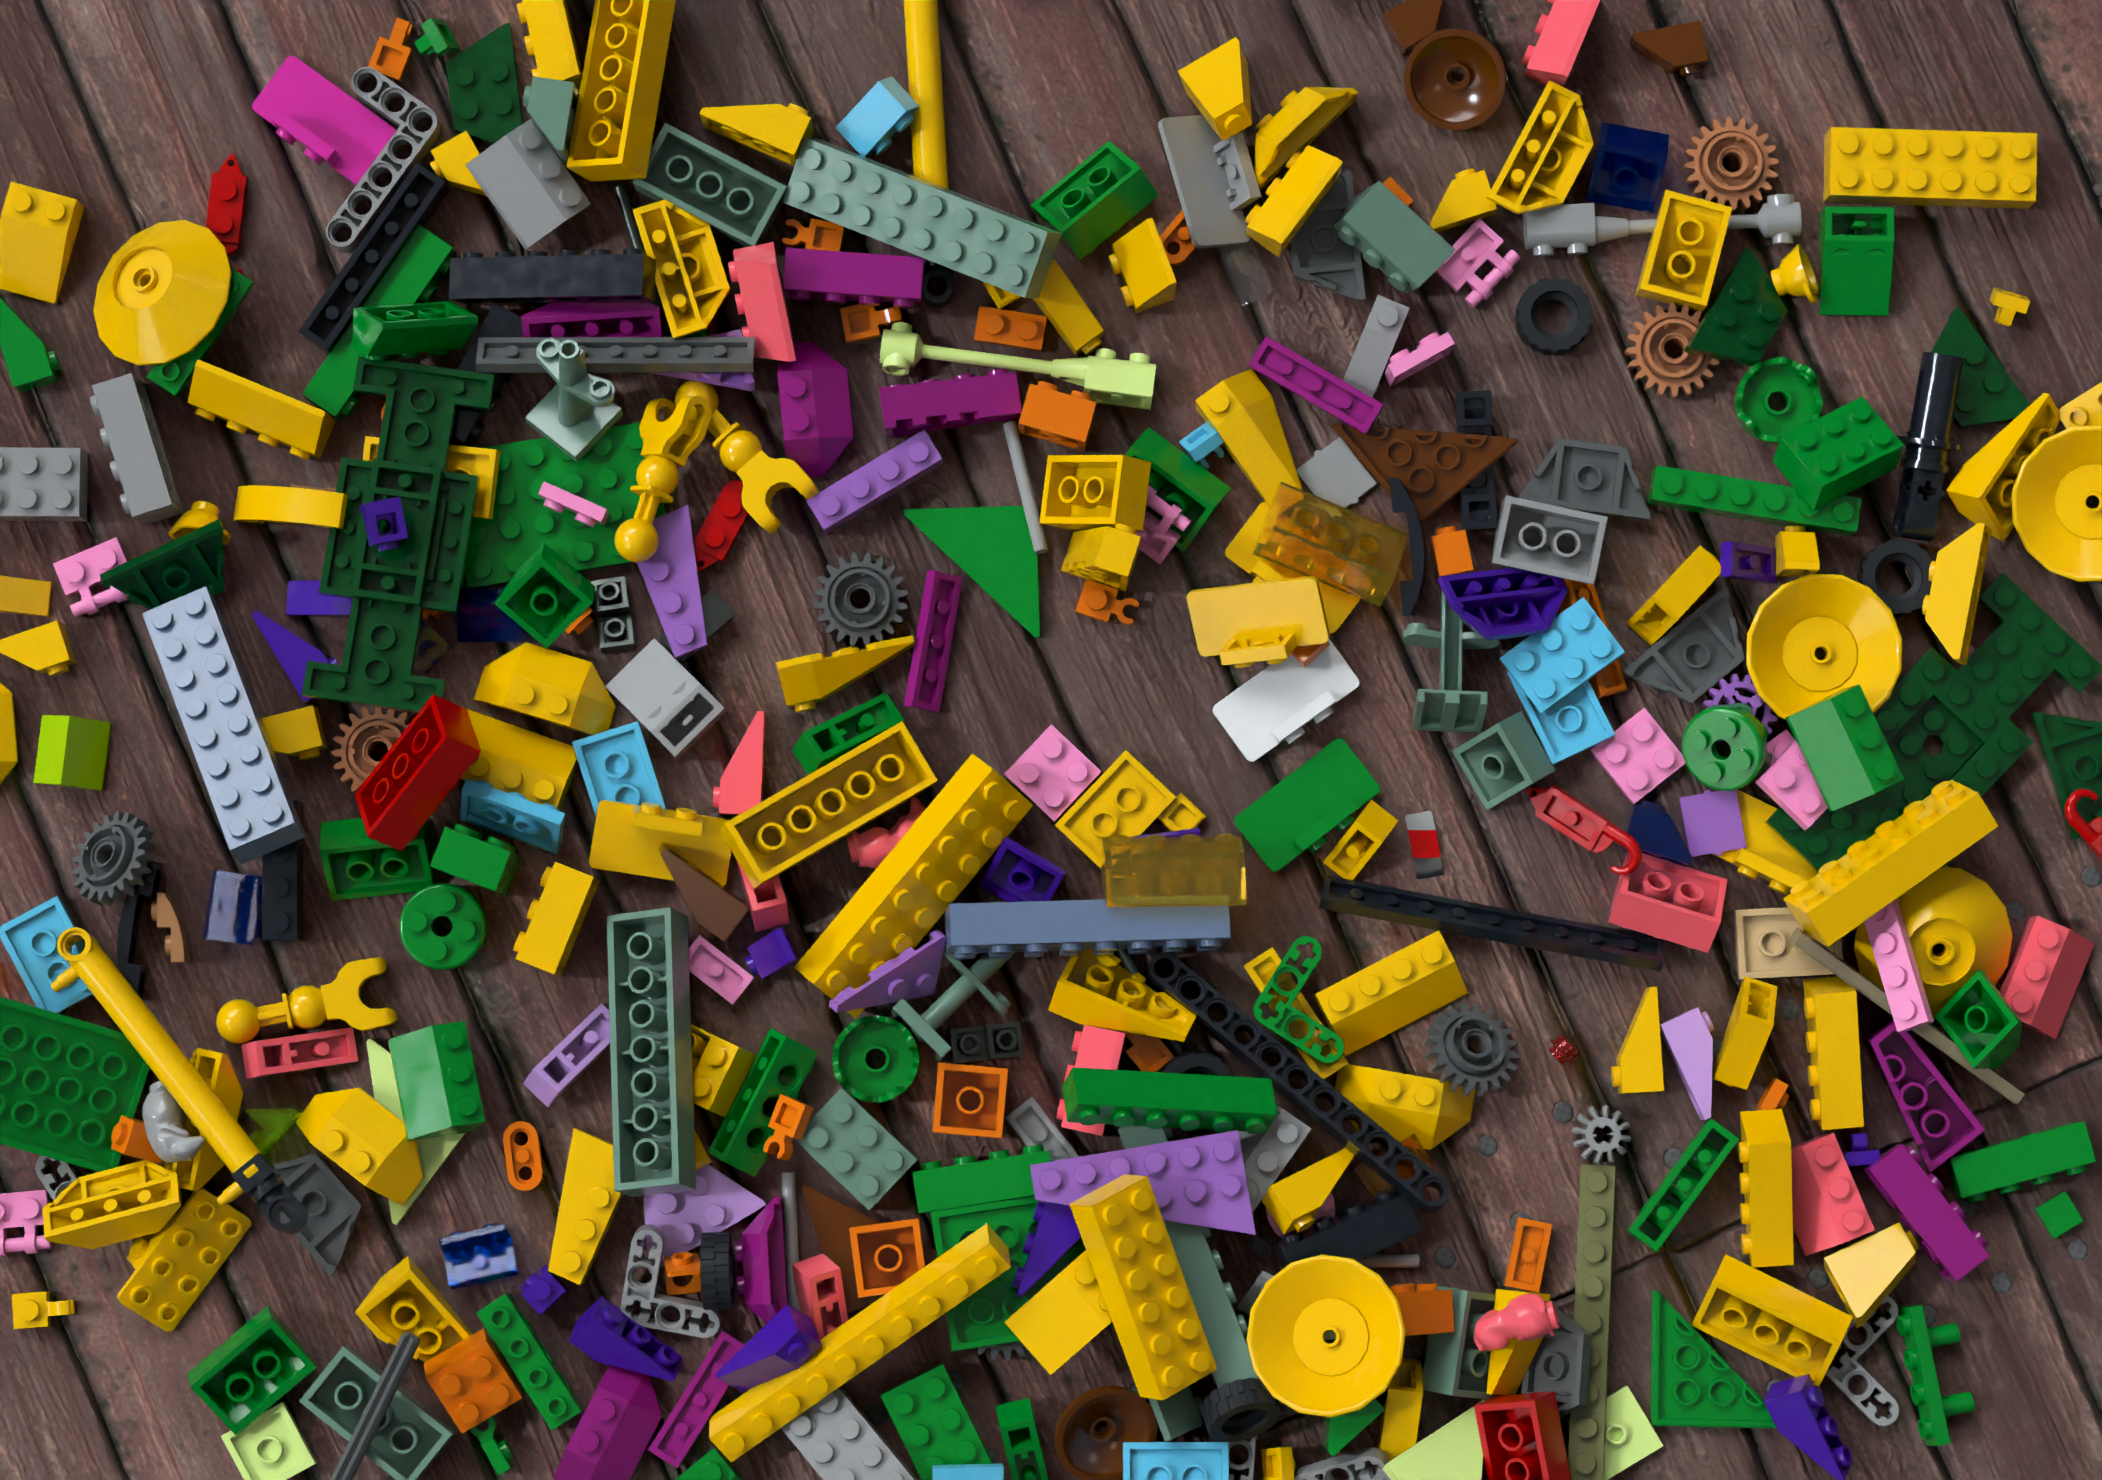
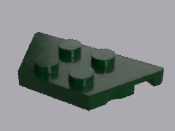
M505 23L446 62L454 131L460 134L467 131L470 137L481 139L483 142L491 145L523 124L512 28L510 23Z
M1748 247L1740 253L1684 349L1686 353L1692 355L1697 352L1713 355V359L1722 361L1734 360L1738 364L1748 366L1758 363L1788 309L1752 250Z
M1959 306L1952 310L1931 353L1964 358L1954 422L1959 428L2015 419L2030 404Z
M218 519L100 574L102 585L108 589L110 586L116 588L126 595L127 600L136 605H142L148 610L205 586L213 596L224 591L222 521Z
M2043 712L2032 713L2030 715L2070 841L2079 839L2081 836L2065 817L2064 807L2071 793L2078 789H2089L2098 795V799L2094 801L2089 797L2081 798L2077 803V811L2087 823L2097 817H2102V722L2084 721L2073 717L2044 714Z

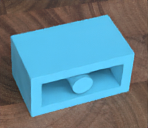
M891 76L878 81L835 128L861 156L866 157L874 153L879 156L892 144L890 137L896 131L902 132L914 121L912 114L920 106Z

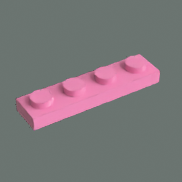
M1895 899L1864 922L1897 1032L1904 1033L1932 1023L1934 1020L1898 900Z

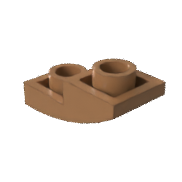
M157 893V900H153L151 904L152 921H157V928L171 929V935H166L165 937L166 956H171V962L190 963L189 941L181 913L170 894Z

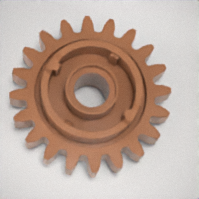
M1728 116L1724 122V127H1721L1718 120L1714 119L1711 123L1712 131L1702 126L1699 129L1702 139L1694 136L1689 142L1695 149H1686L1684 156L1692 161L1685 163L1682 170L1693 172L1685 181L1686 184L1697 183L1698 186L1693 191V196L1705 193L1704 200L1711 201L1714 199L1716 203L1722 205L1727 203L1729 207H1732L1731 213H1734L1737 208V202L1741 204L1744 210H1748L1750 207L1749 198L1756 203H1760L1763 198L1759 190L1765 193L1770 192L1772 187L1766 180H1775L1778 174L1769 168L1777 166L1779 160L1769 158L1768 156L1776 149L1775 145L1764 146V142L1769 134L1765 133L1759 137L1756 136L1758 124H1754L1747 130L1745 129V118H1742L1737 126H1733L1732 118ZM1726 157L1734 158L1738 162L1739 170L1736 172L1727 171L1723 167L1722 159Z
M1671 302L1667 313L1663 311L1660 305H1656L1654 308L1655 317L1645 311L1642 314L1645 325L1640 322H1634L1632 327L1638 335L1628 334L1626 340L1634 344V347L1627 348L1624 354L1635 357L1627 365V369H1639V372L1634 377V381L1646 378L1645 391L1656 385L1657 397H1660L1665 389H1669L1671 399H1675L1680 388L1687 397L1691 394L1690 384L1700 390L1704 386L1700 377L1708 380L1713 377V373L1707 367H1717L1719 365L1717 359H1713L1710 354L1697 352L1692 355L1684 351L1700 324L1698 321L1701 316L1700 310L1694 313L1693 316H1689V306L1684 305L1680 313L1676 312L1674 302ZM1667 343L1677 344L1681 349V357L1677 359L1668 357L1665 354L1664 345Z
M364 706L362 707L363 717L361 719L352 713L349 714L350 720L353 723L351 727L345 724L339 725L341 730L345 732V736L333 737V740L342 746L341 749L331 751V754L341 757L342 760L333 767L335 770H346L340 778L341 782L345 783L352 779L354 780L350 789L352 792L355 793L380 762L374 761L372 758L373 747L376 744L385 743L389 751L408 727L406 725L409 719L407 712H403L396 718L397 710L388 709L387 713L384 714L383 708L375 707V713L371 714L369 709Z

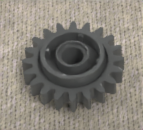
M852 552L851 563L847 564L840 556L838 557L839 569L827 565V570L831 575L830 578L818 577L819 582L825 588L813 591L814 595L823 598L821 602L813 604V608L825 611L817 620L819 623L830 622L826 628V634L829 635L838 630L837 642L841 643L849 636L851 647L856 646L859 638L863 639L865 646L870 644V638L873 636L878 642L883 641L881 634L883 631L894 635V629L890 624L892 622L903 624L904 622L896 614L897 611L908 610L906 604L899 602V599L908 596V591L897 590V587L904 582L903 577L891 578L896 567L892 565L886 570L882 569L884 566L883 557H880L875 564H872L869 552L866 553L862 562L858 560L856 553ZM859 591L868 593L871 598L869 605L863 609H857L851 604L852 596Z
M116 811L114 817L108 814L104 815L103 825L95 821L93 823V833L84 832L85 843L77 844L76 846L81 851L80 855L72 858V861L79 864V866L71 872L73 876L78 878L74 882V886L81 889L79 892L81 896L98 905L103 903L110 907L114 900L123 903L124 893L134 896L133 886L135 884L144 885L141 877L144 873L149 874L152 871L147 867V863L156 858L149 851L157 845L156 842L150 840L154 832L147 828V822L129 812L123 814Z
M1461 1003L1457 1009L1449 1006L1444 1013H1439L1433 1020L1434 1023L1427 1029L1426 1032L1429 1036L1424 1041L1425 1046L1432 1048L1425 1055V1058L1436 1061L1430 1069L1431 1072L1442 1071L1443 1075L1440 1077L1439 1082L1444 1083L1450 1079L1452 1081L1451 1091L1454 1092L1461 1085L1463 1086L1464 1095L1467 1097L1474 1089L1478 1097H1482L1487 1090L1494 1094L1500 1086L1504 1087L1510 1080V1076L1517 1070L1514 1063L1520 1057L1519 1054L1512 1051L1518 1045V1041L1507 1039L1513 1029H1502L1500 1027L1504 1020L1503 1017L1492 1020V1009L1490 1008L1484 1014H1481L1479 1004L1475 1003L1470 1011L1465 1003ZM1467 1046H1469V1047H1471L1472 1049H1474V1051L1476 1052V1054L1473 1053V1052H1471V1051L1468 1049Z

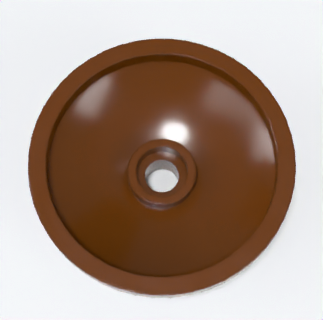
M1447 28L1429 34L1415 46L1405 65L1404 87L1410 104L1424 120L1439 128L1465 130L1480 125L1497 110L1505 94L1506 70L1499 52L1486 38L1467 29ZM1453 70H1463L1465 77L1462 79L1456 78Z
M1121 1386L1098 1387L1080 1395L1062 1413L1055 1430L1054 1442L1056 1453L1066 1470L1081 1480H1119L1123 1478V1442H1156L1157 1421L1149 1403L1143 1397H1140L1137 1392ZM1104 1420L1100 1426H1095L1098 1422Z

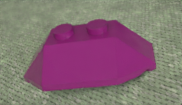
M646 301L549 303L521 317L524 337H663L660 307Z
M811 341L794 342L796 361L777 360L786 459L795 461L810 478L824 477L829 468L854 438L847 369Z
M782 1196L774 1197L741 1234V1241L735 1242L736 1262H743V1276H737L738 1297H745V1305L766 1324L788 1304Z
M612 1365L609 1366L563 1453L553 1476L554 1479H631L662 1418L651 1376Z

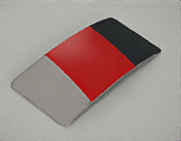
M1425 811L1406 815L1405 820L1416 878L1423 879L1443 875V866L1432 812Z

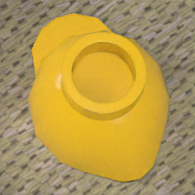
M1797 244L1781 260L1779 268L1771 270V278L1780 296L1788 293L1793 296H1807L1810 303L1813 304L1818 300L1819 288L1817 279L1807 255L1800 244Z
M205 501L194 502L191 510L186 511L176 521L169 531V536L175 540L218 520V507ZM223 529V545H227L230 542L231 536L227 530Z

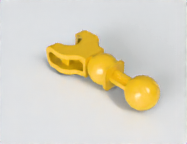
M689 380L679 387L675 395V407L682 398L689 396H700L710 405L711 418L707 429L716 438L712 446L720 453L723 465L730 471L736 472L743 482L741 494L743 507L765 531L773 534L780 527V521L771 508L772 498L777 491L783 488H794L806 499L814 497L819 493V488L795 461L786 458H770L762 450L761 442L756 435L746 431L738 422L731 425L718 410V394L711 384ZM695 406L692 407L689 422L696 419L697 411Z
M700 396L684 397L678 402L676 407L667 398L653 399L646 406L639 427L640 436L643 439L640 455L646 458L641 461L636 470L638 486H631L630 491L640 496L634 518L626 520L618 527L614 539L618 553L630 562L646 561L657 551L659 536L652 524L659 503L673 502L674 498L669 494L674 492L679 482L677 467L686 465L688 456L699 446L706 435L711 418V407ZM695 406L697 411L696 419L689 422L692 407ZM661 408L663 409L665 415L663 422L660 420L659 410Z
M375 957L349 962L341 968L332 983L321 985V989L313 985L300 986L295 988L289 996L287 993L282 994L283 1002L256 1007L247 1000H231L225 1003L217 1014L216 1025L218 1032L225 1040L241 1044L252 1040L261 1027L287 1022L289 1029L295 1028L294 1025L302 1029H313L320 1026L326 1019L328 1021L339 1019L346 1021L351 1027L361 1031L392 1025L398 1021L397 1012L388 1007L370 1009L363 1004L360 998V988L364 982L374 976L382 975L386 971V959Z

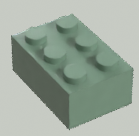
M840 1088L808 1122L802 1140L793 1138L869 1211L918 1160L844 1088Z

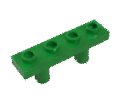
M231 268L232 276L228 302L214 329L192 351L166 364L154 365L147 375L148 379L177 398L193 376L197 360L203 361L229 321L236 316L238 308L255 285L251 280Z
M1922 1305L1898 1307L1899 1316L1896 1318V1325L1899 1334L1904 1337L1906 1350L1903 1352V1359L1907 1370L1911 1372L1913 1381L1910 1393L1913 1403L1918 1406L1920 1419L1917 1422L1919 1435L1922 1440H1925V1445L1941 1446L1950 1444L1946 1417L1973 1412L1975 1405L1970 1392L1941 1397L1932 1348L1959 1343V1328L1956 1323L1927 1328Z

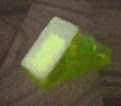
M299 1108L246 1109L245 1111L264 1128L262 1132L254 1131L249 1138L259 1151L265 1155L298 1120L303 1112Z

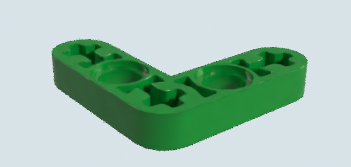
M1302 936L1293 942L1256 1000L1254 1017L1261 1026L1323 1064H1333L1342 1057L1344 1052L1342 1039L1333 1031L1292 1006L1322 956L1319 942L1313 937ZM1308 944H1311L1313 946L1312 953L1316 956L1314 959L1307 957L1301 965V968L1307 969L1304 975L1296 967L1286 965L1289 959L1296 964L1300 957V952L1297 950L1299 946L1306 947ZM1291 972L1297 977L1298 984L1294 990L1284 991L1279 988L1277 980L1282 973ZM1272 988L1279 996L1289 1000L1286 1004L1279 1000L1275 1007L1278 1016L1276 1018L1270 1016L1265 1020L1262 1018L1263 1011L1260 1009V1006L1262 1004L1270 1005L1274 995L1268 994V992ZM1302 1020L1307 1023L1309 1032L1305 1038L1295 1039L1289 1034L1288 1028L1293 1021ZM1315 1029L1322 1032L1317 1036L1321 1041L1325 1043L1329 1042L1330 1039L1335 1041L1334 1048L1338 1051L1336 1055L1329 1053L1327 1057L1322 1056V1048L1314 1042L1312 1049L1305 1046L1312 1039Z

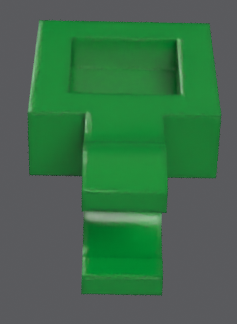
M493 1415L488 1418L489 1427L486 1430H480L476 1425L470 1431L480 1440L481 1447L497 1474L500 1475L514 1466L511 1459L515 1458V1455L505 1439L500 1442L498 1437L495 1436L497 1420Z

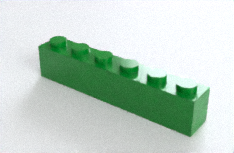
M418 225L362 307L429 303L437 292L435 284L442 275L445 277L449 275L450 258H454L457 252L452 246L421 225ZM353 320L302 392V395L307 400L340 422L344 416L350 417L359 404L357 397L360 393H355L353 386L358 357H365L364 354L353 349ZM394 354L386 355L385 360H390Z
M1657 465L1651 473L1647 504L1785 527L1803 526L1806 527V530L1851 537L1857 532L1862 498L1844 495L1813 510L1794 487Z
M1072 1067L1062 1085L1067 1122L1081 1123L1087 1126L1112 1124L1117 1127L1131 1125L1147 1126L1151 1129L1169 1127L1181 1128L1185 1131L1208 1129L1216 1132L1238 1130L1246 1131L1249 1134H1259L1262 1132L1266 1133L1277 1116L1271 1078Z

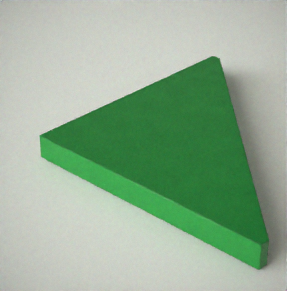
M1023 506L904 509V516L923 532L929 540L955 562L961 570L988 593L1034 638H1040L1038 554L1034 552Z
M1651 1290V1426L1776 1428L1764 1400L1658 1291Z

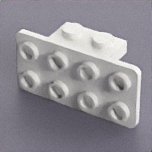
M1328 639L1330 645L1306 668L1290 654L1286 661L1268 666L1214 705L1213 714L1246 760L1249 762L1256 761L1284 740L1288 744L1292 743L1305 733L1302 728L1312 720L1316 724L1323 721L1333 713V710L1330 708L1332 705L1359 686L1358 677L1330 639Z

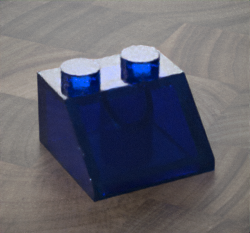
M1601 122L1594 150L1586 201L1653 213L1667 161L1669 134Z

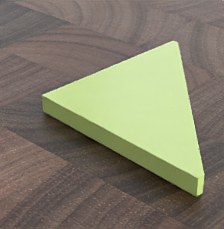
M369 1038L366 1043L374 1099L403 1120L391 1054L379 1043ZM466 1133L416 1140L421 1168H423L425 1178L405 1206L389 1199L393 1224L398 1225Z
M1474 1406L1388 1462L1383 1467V1471L1390 1480H1481L1483 1451Z

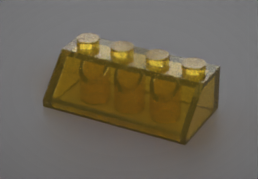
M1281 482L1260 530L1253 554L1304 576H1314L1321 583L1380 607L1395 581L1408 534Z
M1153 834L1146 838H1130L1126 835L1102 838L1101 877L1106 907L1247 905L1245 853L1241 836L1235 837L1231 834H1219L1216 837H1200L1195 834H1185L1181 837H1164Z

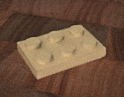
M1788 907L1734 910L1738 980L1744 979V976L1760 979L1835 975L1795 946L1791 941L1790 936L1798 927L1802 930ZM1841 938L1829 947L1819 942L1843 960Z

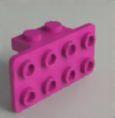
M288 56L252 104L253 110L258 115L278 128L276 134L290 145H293L296 141L306 149L303 154L318 165L325 162L355 185L358 184L396 132L394 127L295 56Z

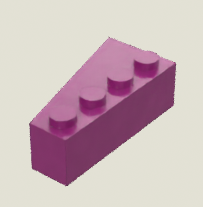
M786 248L783 291L786 298L799 301H810L811 299H820L829 303L859 301V304L868 306H879L880 302H893L894 307L914 308V303L922 304L925 261L922 257Z
M1008 369L989 371L988 376L975 377L974 374H963L955 376L952 380L940 381V379H930L916 384H897L879 388L887 438L917 434L924 429L926 432L1018 419L1022 412L1016 372L1009 373Z
M1893 1019L1867 1038L1929 1173L1985 1131L1909 1033L1897 1032Z
M1897 1144L1864 1171L1889 1205L1894 1209L1896 1207L1899 1208L1901 1211L1899 1217L1905 1227L1914 1236H1921L1923 1239L1920 1242L1921 1248L1927 1257L1936 1264L1941 1263L1943 1265V1268L1938 1272L1944 1280L1957 1282L1990 1256L1985 1250L1988 1247V1243L1976 1229L1971 1232L1963 1220L1967 1217L1962 1209L1954 1201L1949 1204L1941 1192L1945 1189L1940 1181L1932 1173L1927 1176L1919 1165L1923 1161L1918 1153L1910 1145L1905 1148L1903 1144Z

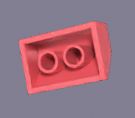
M1547 0L1553 6L1549 15L1541 14L1534 31L1540 37L1536 46L1528 45L1521 64L1527 66L1523 76L1545 85L1550 80L1563 87L1600 0Z
M774 242L734 249V261L728 262L732 283L739 282L741 293L735 294L739 315L745 314L748 325L741 327L743 337H755V357L787 362L796 361L793 335Z
M1629 851L1626 853L1623 867L1630 862ZM1642 853L1639 867L1634 872L1628 875H1620L1608 922L1622 928L1638 931L1658 939H1664L1690 949L1708 953L1721 923L1728 879Z
M2038 915L2029 917L1999 992L2022 1021L2023 1027L2056 1040L2095 944L2071 929Z
M1084 1025L1082 1032L1075 1031L1071 1051L1078 1052L1075 1066L1068 1064L1065 1080L1072 1067L1117 1070L1125 1033ZM1060 1098L1056 1119L1062 1120L1061 1127L1098 1136L1103 1135L1105 1124L1087 1126L1081 1123L1067 1122L1064 1099Z
M1825 1133L1791 1148L1793 1230L1804 1256L1843 1244L1875 1230L1834 1133Z

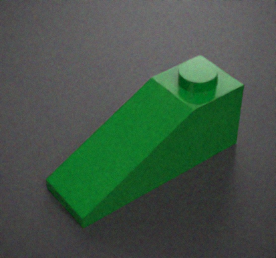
M0 297V346L13 388L21 393L59 381L57 370L61 369V363L56 350L51 351L43 340Z
M887 692L803 732L792 751L807 775L901 721L904 722V718Z
M1030 1398L996 1405L999 1427L1012 1480H1049Z

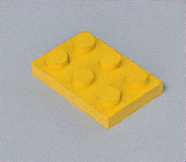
M1125 750L1055 824V827L1105 873L1131 846L1130 837L1140 836L1173 802L1176 796Z

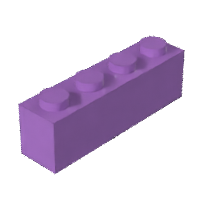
M924 429L806 501L824 533L828 534L943 465V459Z

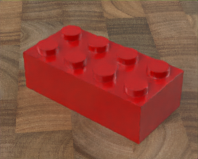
M432 695L354 795L368 838L403 851L407 844L417 837L420 828L427 819L436 813L446 795L455 789L459 779L469 766L477 761L481 749L466 708Z
M1555 1391L1494 1396L1474 1405L1488 1480H1571Z

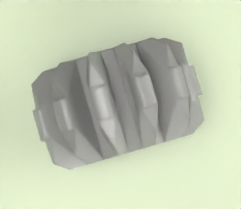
M1603 1105L1599 1117L1596 1109L1591 1106L1588 1108L1591 1120H1588L1582 1114L1577 1116V1120L1584 1127L1583 1129L1579 1127L1572 1128V1133L1582 1134V1139L1574 1141L1573 1146H1587L1581 1153L1583 1159L1588 1158L1594 1151V1164L1601 1163L1603 1152L1606 1160L1612 1163L1615 1161L1613 1149L1620 1155L1626 1153V1150L1618 1144L1619 1141H1631L1630 1136L1621 1135L1620 1133L1621 1130L1630 1127L1629 1122H1622L1617 1125L1616 1122L1622 1115L1620 1111H1615L1608 1118L1609 1106ZM1606 1126L1609 1130L1606 1135H1609L1608 1141L1596 1143L1593 1138L1597 1136V1134H1593L1594 1129H1603Z

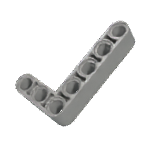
M371 67L360 68L353 74L351 81L353 90L362 102L399 128L328 223L326 236L333 247L342 253H350L356 250L415 164L422 161L438 139L442 127L439 118L431 108ZM366 79L377 80V86L372 92L365 93L361 91V85ZM402 98L405 100V105L401 111L391 112L388 110L389 103L393 99ZM426 117L433 120V124L428 131L420 132L416 130V124L420 119ZM400 146H412L411 156L407 159L396 158V151ZM388 172L392 174V181L388 186H376V179L381 173ZM360 201H372V208L367 214L359 215L356 213V206ZM348 227L352 230V235L348 241H336V233L339 229Z

